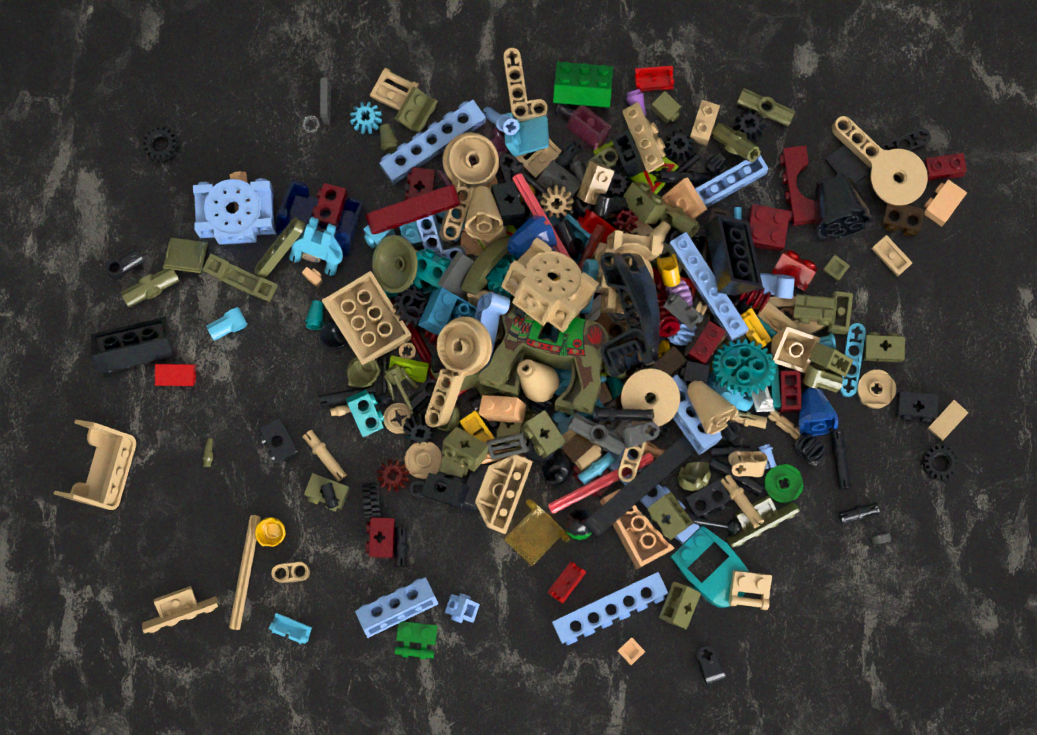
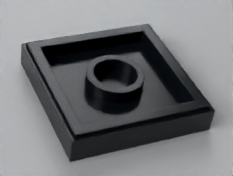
M856 136L852 139L854 143H860ZM845 144L825 158V161L836 175L843 173L845 177L851 178L854 184L871 173V168Z

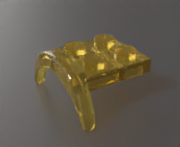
M528 499L525 503L532 511L504 540L533 566L560 537L565 542H568L570 537L543 509L531 499Z

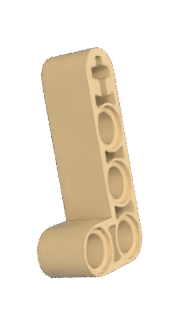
M515 48L507 49L504 53V67L512 115L515 119L519 120V123L547 116V104L541 99L527 101L520 52ZM510 56H513L515 66L511 67ZM516 73L520 77L517 80H513L510 78V75ZM519 91L523 95L520 98H515L513 93ZM536 107H542L544 111L542 113H536L534 109ZM522 109L525 111V114L518 116L515 112Z

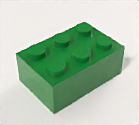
M557 62L553 103L610 107L613 66Z

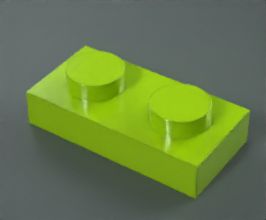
M391 356L389 368L399 365V367L404 368L413 381L424 383L427 380L429 363Z

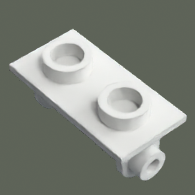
M767 386L765 391L760 389L758 395L752 391L751 396L756 412L774 411L773 399L770 397Z

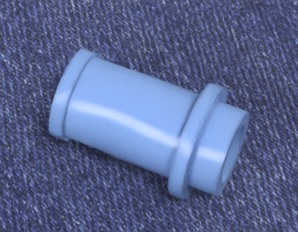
M770 444L759 447V451L765 453L768 457L765 469L777 466L771 450L773 447H770Z

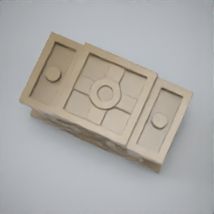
M617 230L607 236L606 249L598 254L597 259L599 267L596 281L599 285L595 293H602L601 313L613 312L624 314L619 294L615 292L617 288L606 285L600 264L601 256L607 252H617L621 255L624 253L640 254L654 280L653 269L649 261L658 257L663 251L661 236L653 235L648 237L625 234L623 231ZM612 257V259H611V264H612V265L614 264V259H613V257ZM632 258L629 261L630 266L632 265Z
M536 238L523 256L510 265L501 287L515 297L512 302L514 305L544 326L548 321L564 333L570 322L582 309L589 305L599 283L585 272L581 273L578 265L570 257L560 252L552 251V248L547 243ZM550 272L556 273L559 276V280L552 281L548 278L547 274Z

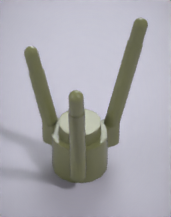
M399 365L391 366L385 370L386 375H384L393 402H395L392 383L393 385L397 384L409 410L412 411L413 407L400 382L403 381L404 376L416 390L419 387L405 372L403 367H399Z

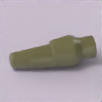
M208 438L205 444L203 454L204 467H211V462L213 461L212 438Z

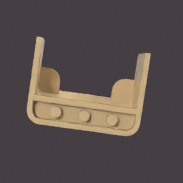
M75 419V424L89 428L87 440L90 445L96 447L86 484L78 482L74 484L70 494L55 491L54 495L114 510L120 504L136 448V440L132 435L109 427Z

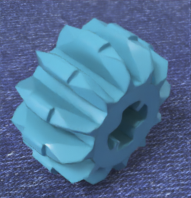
M361 102V108L354 106L355 112L350 113V116L353 118L350 122L352 125H355L354 129L356 131L361 128L362 134L366 130L371 134V128L379 129L377 124L382 123V119L379 118L382 114L381 111H377V105L371 107V102H368L367 106H364V103ZM366 115L367 117L369 115L370 119L363 121V116Z

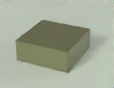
M834 255L823 269V272L838 282L850 265Z

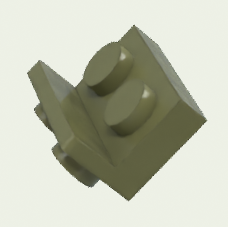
M412 87L394 119L410 131L421 132L426 126V121L430 114L434 112L438 100L430 98L417 87Z

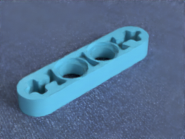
M860 323L852 324L846 337L844 355L853 359L852 365L856 367V373L852 375L847 373L846 378H855V381L851 380L850 387L853 390H850L849 393L843 388V386L847 385L848 379L843 377V385L839 391L844 397L853 396L858 388L866 334L865 327ZM856 327L858 328V331L861 332V334L857 336V341H861V343L850 342V340H854L855 334L852 333V331ZM856 346L859 349V354L856 356L849 354V347Z

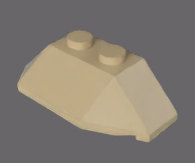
M512 455L488 466L475 500V504L488 528L506 534L533 461L518 455Z

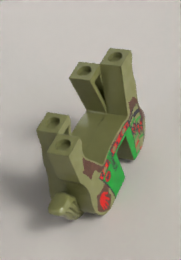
M511 302L508 311L502 315L505 338L494 352L488 367L480 372V384L499 389V395L518 398L521 383L517 368L522 361L527 359L548 365L554 369L571 370L570 383L564 393L556 399L555 411L570 415L580 411L592 415L601 388L600 372L604 369L606 374L611 376L600 350L603 344L613 338L608 335L606 329L600 323L575 317L564 333L560 331L557 343H554L550 339L543 338L547 322L543 326L527 313L523 319L517 317L513 313L517 306ZM624 372V374L616 376L615 378L624 379L626 377V372Z

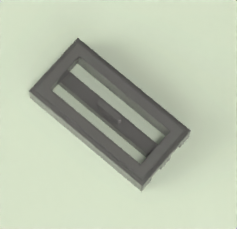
M524 432L486 441V444L489 445L488 451L491 460L529 451L528 446H526L527 441L524 439ZM514 439H519V441H514V442H510V443H506V444H501V445H497V446H492V444H497V443L506 442V441H510V440H514ZM518 445H521L522 447L494 454V451L514 447Z

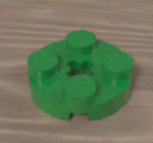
M788 464L773 467L767 473L764 480L765 492L772 500L778 503H789L795 500L803 490V480L800 472ZM787 479L789 487L780 488L779 480Z

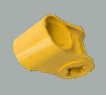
M672 254L670 257L661 259L657 257V267L664 285L667 287L678 285L681 280L676 255Z

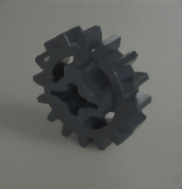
M413 286L411 290L408 288L398 293V296L394 299L396 303L393 305V308L397 309L394 314L400 315L399 321L405 320V326L411 323L412 327L415 328L424 313L423 309L426 308L430 293L424 294L423 288L417 291L416 286Z

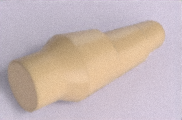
M348 405L336 406L330 409L331 416H342L351 412Z

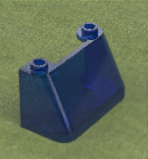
M291 180L277 212L276 234L278 236L295 217L305 222L304 229L310 222L313 208L317 206L319 199L309 195V188L303 182ZM348 198L346 200L338 229H335L334 238L340 245L343 256L348 255L364 207V201L357 198ZM330 211L322 213L323 218H328L331 215ZM318 224L317 231L324 233V231H327V226Z

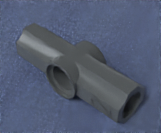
M574 413L568 423V429L618 456L625 448L622 437L577 413ZM595 429L601 432L599 440L593 436Z

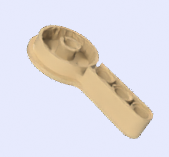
M839 117L832 125L833 134L871 168V185L879 198L889 204L900 206L914 202L923 194L927 185L928 175L923 161L916 154L905 149L883 150L848 117ZM838 123H843L846 126V130H840ZM852 136L858 137L860 143H854ZM866 149L872 150L874 155L872 157L868 156ZM894 175L900 176V183L894 180Z
M469 132L454 137L447 144L443 153L442 163L445 174L452 182V185H455L457 193L460 191L465 195L464 201H460L461 204L445 212L439 235L442 240L447 242L458 238L473 190L479 186L489 184L498 171L499 157L495 146L488 138L478 133ZM470 155L476 158V164L473 166L469 162ZM453 209L459 212L458 219L452 217L451 212ZM447 227L453 230L452 237L446 235Z
M456 318L449 322L438 336L437 352L446 369L440 370L425 415V421L430 427L448 424L464 378L467 375L480 372L490 359L492 352L490 334L487 328L475 318Z
M644 369L634 373L626 381L621 393V403L623 409H654L653 422L661 426L670 421L676 414L680 404V392L676 382L667 373L658 369ZM647 393L654 394L655 402L653 404H648L645 401ZM631 421V422H632V426H634V425H640V424H643V423H646V422H651V421ZM651 425L647 426L648 429L645 430L646 434L649 433L651 429H653ZM646 442L628 449L625 446L617 473L620 480L629 482L635 478ZM635 449L638 452V457L635 460L629 459L627 456L628 450ZM625 467L632 470V475L628 479L623 478L621 474L622 469Z

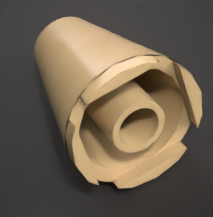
M479 186L473 190L465 220L466 233L478 240H484V237L489 236L490 239L495 238L503 230V220L493 194L485 186Z
M524 360L518 365L517 372L525 396L534 402L550 400L559 388L560 380L556 371L548 365L532 360Z
M693 381L689 384L687 395L707 434L713 435L728 426L726 422L729 419L732 421L735 419L738 409L702 381Z

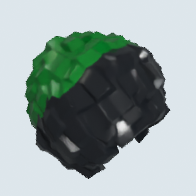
M576 509L567 515L564 528L572 539H587L591 535V532L583 525L590 517L587 510Z

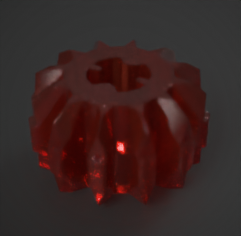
M388 460V467L384 463L381 464L385 469L384 471L377 470L378 474L383 475L378 477L377 481H384L380 486L384 488L388 485V492L391 491L392 486L395 492H398V485L403 489L405 488L402 481L409 482V478L403 476L410 473L409 470L403 471L406 467L405 464L398 467L399 460H396L394 465L391 460ZM392 471L395 474L398 473V476L395 477L396 480L388 479Z

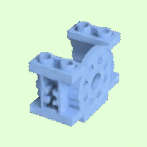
M237 179L221 181L215 186L209 184V182H199L198 185H193L196 217L194 226L199 238L215 237L219 245L255 243L257 242V235L276 234L273 208L274 189L267 179H256L255 182H250V184ZM230 202H236L239 205L238 211L234 214H230L226 210Z

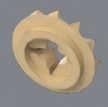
M403 403L390 405L383 416L386 428L395 434L405 433L403 431L406 418H411L413 411H410L408 406ZM395 411H397L400 416H406L404 417V419H402V426H400V424L397 421H392L396 418Z

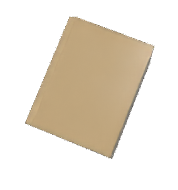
M785 326L772 338V360L776 364L806 373L811 362L809 360L811 351L815 347L816 342L819 343L820 337Z

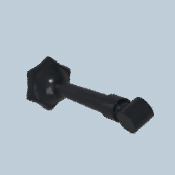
M516 162L511 168V178L521 173L525 180L541 194L548 193L547 189L545 190L523 172V162L520 164Z
M389 352L382 355V393L375 397L376 402L381 406H388L390 402H393L392 397L387 393V381L384 377L386 375L385 370L389 366Z
M692 514L689 515L694 524L726 528L731 537L740 531V523L737 522L736 518H733L726 524L695 517Z

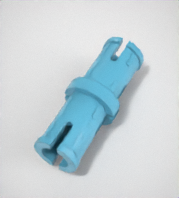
M608 452L598 461L591 463L590 467L577 476L586 485L596 476L602 475V472L616 461Z

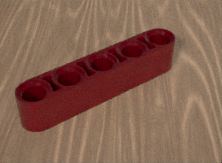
M450 185L373 211L365 217L371 234L375 235L455 208L461 202L455 185Z

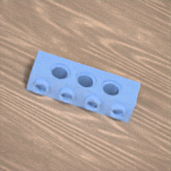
M760 155L754 162L745 160L697 187L695 190L706 208L766 175L768 167Z
M676 375L673 377V380L678 386L682 401H680L679 408L673 419L700 455L722 439L721 432L710 435L705 430L704 433L698 430L697 426L702 428L703 426L687 395V385L683 379ZM686 411H690L693 417H690Z
M425 577L415 580L406 587L398 588L392 594L381 596L377 601L365 604L355 612L366 636L369 638L438 605V602ZM418 595L415 599L410 600L412 596ZM395 604H400L397 608H392ZM378 612H382L380 616L375 617Z

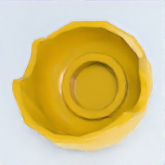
M273 517L263 519L257 524L255 529V538L262 546L274 547L283 541L286 534L285 525L279 519Z

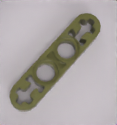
M297 217L290 221L257 263L254 270L256 275L263 278L269 275L303 232L305 227L304 221Z

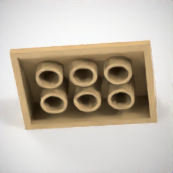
M371 271L322 300L362 365L411 340V333L404 322L399 321L400 316L394 314L396 310Z

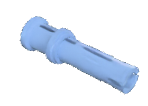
M490 107L483 109L486 114L483 113L486 119L496 124V127L505 134L514 135L518 131L519 124L517 120L507 114L501 115Z

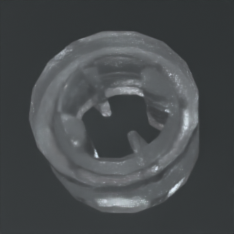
M307 116L303 120V128L310 134L316 133L320 129V122L315 116ZM312 120L313 123L317 124L316 126L314 125V129L306 127L309 124L308 121Z

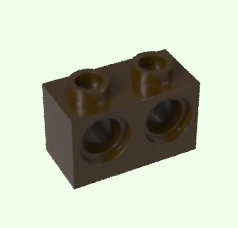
M886 203L880 226L885 227V230L896 232V230L902 231L907 236L918 235L921 231L925 209L910 205L899 206ZM889 214H895L898 220H890ZM913 218L916 221V225H909L907 219Z

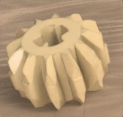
M555 185L554 191L548 187V193L542 194L544 199L541 200V205H546L543 211H549L550 217L553 216V213H556V218H560V213L566 216V210H572L570 204L573 203V199L569 198L571 192L564 193L566 189L564 186L561 188V191L558 190V185ZM556 198L559 199V205H555L554 201Z

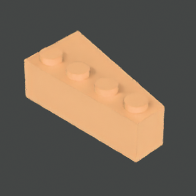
M621 489L602 498L600 500L602 506L606 502H608L614 495H616ZM635 505L613 524L636 569L674 549Z

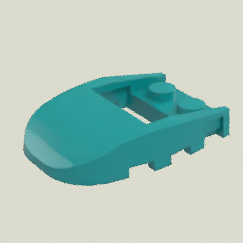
M704 526L670 557L671 561L674 560L680 569L679 572L691 585V588L700 592L709 603L720 608L730 607L729 594L733 570L749 572L736 552L725 541ZM715 542L729 557L701 583L687 568ZM738 591L737 596L742 597L746 592Z

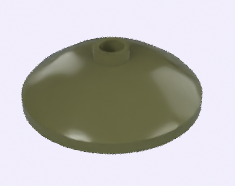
M387 236L378 243L373 254L372 267L374 276L381 288L390 293H400L410 287L415 279L418 266L415 249L403 236Z

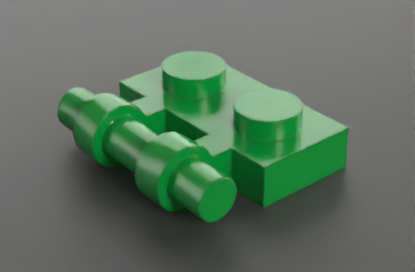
M403 621L398 623L396 641H403L404 646L395 647V654L406 658L414 656L420 657L423 660H426V658L434 659V651L427 650L428 644H436L438 626ZM410 642L420 643L421 649L410 648Z

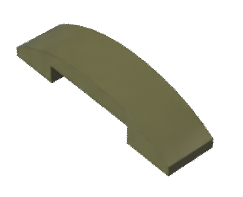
M510 235L496 240L478 256L464 279L461 288L464 292L476 296L488 283L485 278L486 275L505 254L511 255L507 249Z
M210 254L202 269L203 272L268 302L271 301L278 287V284L249 273L213 254Z

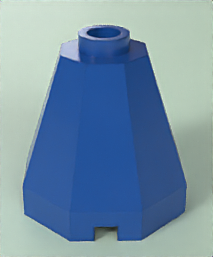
M535 215L529 218L509 238L507 249L511 255L518 258L522 257L536 238L547 243L552 248V251H556L553 248L557 246L553 228L550 224L545 225L544 221L546 219L544 216Z
M812 387L807 388L802 393L801 410L798 421L799 434L803 435V432L812 436L829 433V428L833 427V430L837 429L838 416L822 390Z

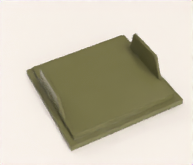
M170 238L163 268L201 273L208 242Z

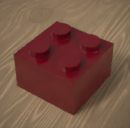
M756 204L749 208L747 221H749L754 248L781 252L784 249L790 211Z

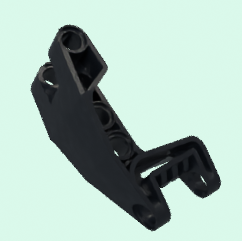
M607 252L600 259L606 285L617 288L628 327L626 332L603 344L600 350L601 356L612 377L624 374L623 356L628 355V353L638 351L642 361L647 366L658 361L660 312L656 284L642 256L637 253H624L621 255L617 252ZM612 257H613V259H614V264H613V265L611 264V259H612ZM630 258H632V265H631V266H630V263H629ZM636 337L639 338V340L630 341V340H632V339H634V338H636Z

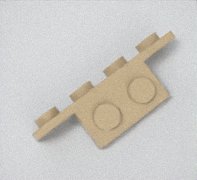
M636 102L624 109L622 113L646 171L651 172L664 165L662 157L666 156L663 149L665 144L657 135L659 130L655 123H651L646 119L641 105Z
M191 586L156 598L154 603L160 617L143 622L142 630L144 633H153L166 625L173 626L180 620L192 619L202 612L209 613L218 607V600L216 597H212L198 603Z

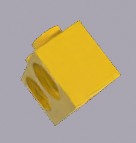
M476 410L460 420V425L465 432L486 443L487 440L494 438Z

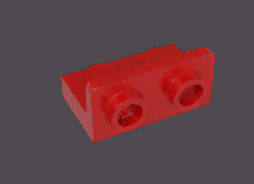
M785 250L772 273L795 277L794 286L806 291L818 268L815 267L816 264L808 259L804 261L799 258V254L796 252Z

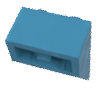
M442 287L432 292L418 325L439 336L441 330L452 320L459 317L475 318L477 307Z

